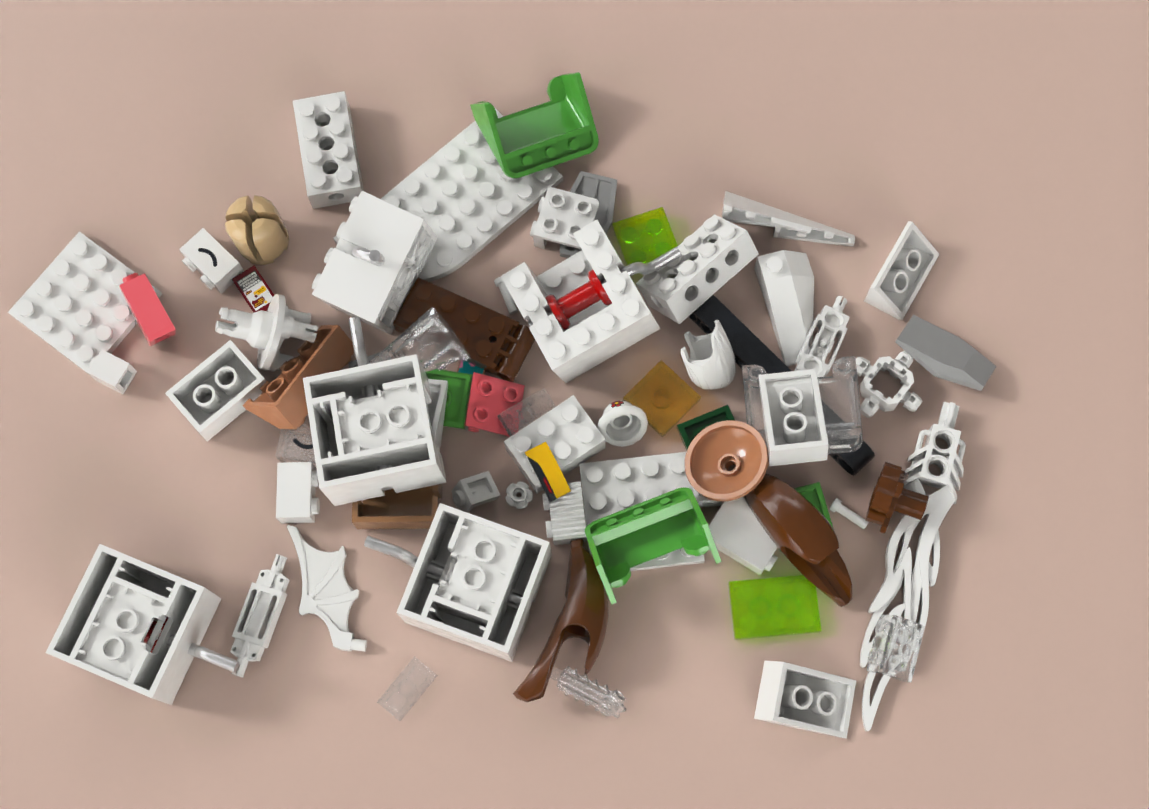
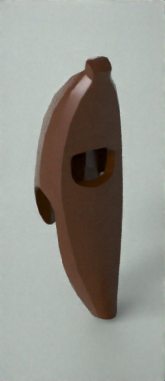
M765 473L759 485L744 496L755 517L776 546L805 578L838 606L842 607L849 604L852 600V582L846 565L837 550L839 542L833 527L826 517L793 487L779 478Z
M582 539L570 541L571 550L565 589L566 602L535 666L513 693L521 701L530 702L544 697L558 653L563 642L573 637L581 638L589 645L584 674L590 672L600 653L608 622V595L593 557L583 548L584 541Z

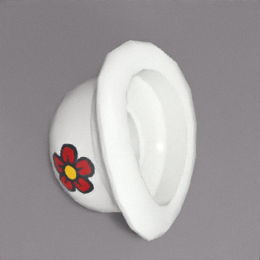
M618 400L605 408L597 428L606 442L614 446L624 447L633 445L644 436L647 431L648 420L641 408L627 401Z

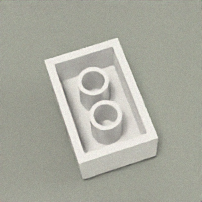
M229 340L165 394L208 442L246 410L242 405L249 398L254 401L262 393L259 388L266 380L236 345Z
M574 395L504 441L506 451L536 494L541 492L543 487L525 454L526 451L547 442L563 475H566L578 467L579 463H584L606 448L605 438Z

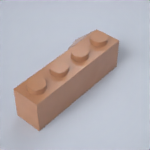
M321 325L317 332H314L317 333L314 343L306 341L297 350L300 355L286 361L279 368L282 373L271 383L266 381L259 388L262 393L254 401L249 398L242 406L279 429L296 430L305 422V417L308 414L303 378L339 371L351 361V356L354 353L353 343L339 325Z

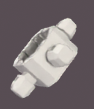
M905 350L900 352L895 359H892L890 356L879 357L873 366L870 365V361L863 357H857L852 364L853 372L859 377L861 375L864 376L859 388L861 396L865 400L861 404L859 412L866 418L872 417L878 409L883 412L894 411L900 402L904 404L902 407L915 412L923 402L915 392L910 393L908 391L914 383L913 373L908 370L913 362V357ZM880 370L883 372L887 370L895 379L899 378L901 380L900 384L903 386L893 399L890 397L886 399L880 391L872 389L873 385L870 383Z

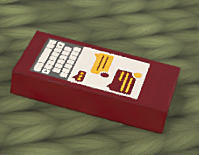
M255 265L232 279L253 313L260 310H268L274 293Z

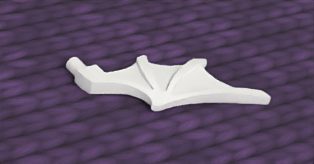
M287 525L299 558L302 573L300 615L315 614L319 616L328 627L333 647L342 651L352 652V650L365 652L367 640L354 639V633H350L348 628L350 608L359 597V590H353L346 581L344 562L347 555L344 546H341L340 550L335 552L320 551L310 546L302 538L297 527Z

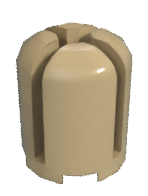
M254 195L252 202L249 196L238 198L228 208L225 216L227 220L225 223L226 232L242 257L249 260L250 263L256 265L274 263V259L279 257L284 250H287L289 244L288 230L279 212L270 200L263 196Z

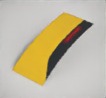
M547 442L525 452L549 502L571 492Z

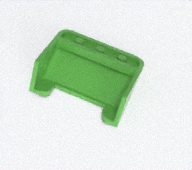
M579 72L563 74L551 79L547 88L550 101L498 118L494 106L489 102L482 101L470 105L478 127L506 176L520 178L590 154L596 150L599 138Z

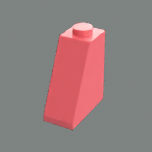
M133 273L123 278L124 283L119 285L120 290L149 346L151 347L174 336L176 329L145 273L140 276L138 273Z

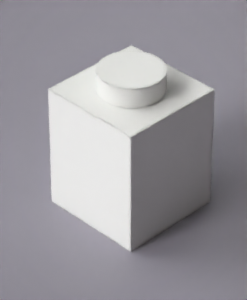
M101 349L99 354L90 361L87 373L101 384L124 394L137 371L130 363Z

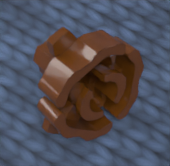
M888 462L884 463L880 476L877 479L865 519L866 521L881 525L880 532L884 534L894 511L921 520L929 496L903 488L905 471L901 470L902 467Z

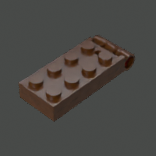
M419 277L416 279L393 322L396 331L510 382H514L535 341L529 327L520 324L519 321Z

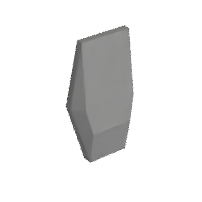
M580 171L570 192L598 200L599 208L595 220H598L607 234L613 222L617 179ZM560 244L561 257L569 258L582 250Z
M915 315L911 317L895 341L933 376L979 391L983 389L996 368L992 362L960 337Z

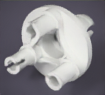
M275 294L267 311L260 310L248 313L221 307L219 311L220 318L233 321L234 323L229 324L216 321L215 331L220 334L223 333L230 337L246 340L253 348H257L258 369L275 372L276 369L280 370L279 368L286 361L294 358V356L280 353L279 349L284 339L293 337L314 343L317 335L314 332H317L318 326L310 325L311 313L288 309L285 296Z

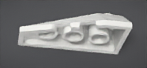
M781 250L758 256L754 269L784 364L788 367L797 364L795 361L813 324L814 275L806 253ZM813 333L805 349V354L809 353L812 346Z

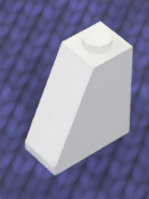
M743 497L732 501H724L709 525L716 548L759 576L764 569L770 572L778 559L774 555L777 549L776 544L765 532Z

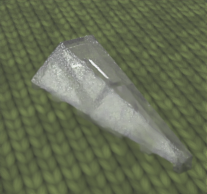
M431 307L369 363L372 364L417 354L427 373L435 369L439 371L445 369L448 364L458 360L466 361L470 358V355L450 325Z

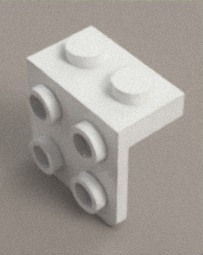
M548 186L545 197H541L538 212L540 214L538 220H534L530 231V236L534 240V247L545 249L548 240L581 249L573 233L595 220L599 208L598 200Z

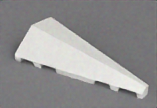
M725 191L722 218L729 222L774 227L773 237L852 247L855 244V235Z

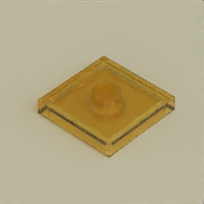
M662 360L623 397V401H627L644 411L648 424L661 437L668 433L701 400V396Z

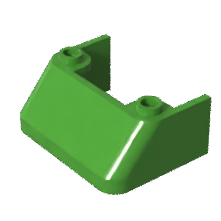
M686 487L672 490L595 520L585 528L586 538L597 571L611 605L617 603L612 588L621 587L627 583L631 577L630 568L680 548H684L687 554L701 556L710 550L716 564L722 562L700 506L692 490Z

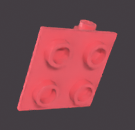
M473 372L464 426H468V431L479 432L480 429L508 437L517 433L525 385Z

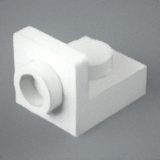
M489 471L461 479L452 490V499L455 506L467 513L473 507L497 500L500 496Z

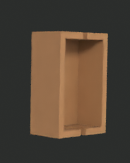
M442 484L396 493L392 488L384 490L385 496L363 500V503L361 501L352 502V523L357 529H430L438 506L441 503L439 498H442Z

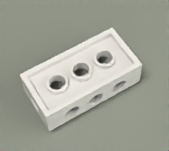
M345 91L293 100L307 196L313 209L351 202L355 196L359 197L364 189L350 105Z
M714 214L678 246L682 254L680 258L653 273L645 274L636 282V285L651 308L680 324L759 253L747 230Z

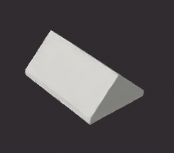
M908 221L864 300V302L898 320H903L939 256L937 250L913 222Z

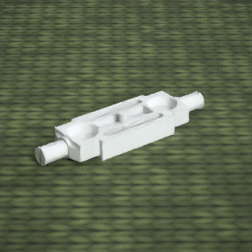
M837 296L833 307L825 305L821 313L817 315L795 361L797 363L795 371L816 369L818 385L830 371L848 330L846 325L850 317L843 313V309L847 304L845 297L842 300L843 296ZM815 327H818V333L814 338L809 353L805 354V349ZM836 336L838 337V342L834 348V351L831 355L828 364H825V359L827 357V354L830 353L832 349V346L835 342L834 338Z
M279 554L275 555L271 570H261L256 583L252 582L232 635L235 640L230 652L238 657L237 661H239L236 672L231 673L233 675L243 678L248 662H260L264 649L269 646L287 597L285 592L290 581L281 574L288 558Z

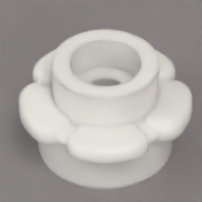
M525 482L512 483L506 489L507 496L505 499L510 506L523 509L532 501L533 492ZM521 493L522 495L521 497H517L516 494Z

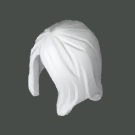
M719 320L714 321L715 328L712 333L694 336L688 331L684 334L690 348V358L685 346L681 349V356L691 381L702 389L713 390L727 387L733 381L736 373L735 356Z

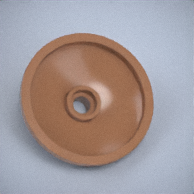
M734 420L714 423L698 433L688 447L685 456L687 479L700 495L710 500L732 501L739 499L754 490L763 479L769 462L768 448L760 433L749 424ZM736 465L734 470L728 471L730 466Z

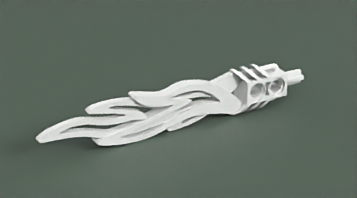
M943 402L938 424H933L929 430H922L919 433L915 451L908 457L907 462L912 461V463L905 470V475L908 474V478L903 482V488L926 495L921 484L935 487L939 490L929 495L923 517H927L919 536L913 569L912 554L908 544L920 520L903 514V518L894 529L888 541L885 553V579L869 607L868 613H873L864 635L860 653V666L864 668L886 629L882 648L868 672L864 684L862 722L865 731H869L872 727L884 689L898 666L900 671L906 670L913 660L926 626L929 611V586L932 587L936 583L940 561L938 529L950 507L956 504L957 494L955 489L959 491L961 485L959 477L962 478L964 474L962 460L966 444L960 439L961 431L954 429L960 406L953 402ZM927 435L925 446L921 448L924 436ZM935 439H944L947 442L948 449L939 448L935 443ZM958 444H959V445H960V448H959V452H958V455H957L956 451H957V447H958ZM930 464H935L940 468V476L930 473L928 469ZM903 535L901 551L894 566V559L897 546L901 536ZM931 548H932V566H931V564H930V562H929V557H930ZM903 582V604L896 606L890 611L874 638L869 642L878 620L898 593ZM919 600H920L919 619H918V623H917L916 630H915V632H914V628H915V624H916V619H917V613H918V607H919ZM903 612L899 649L881 677L870 704V689L875 674L891 648L897 624Z

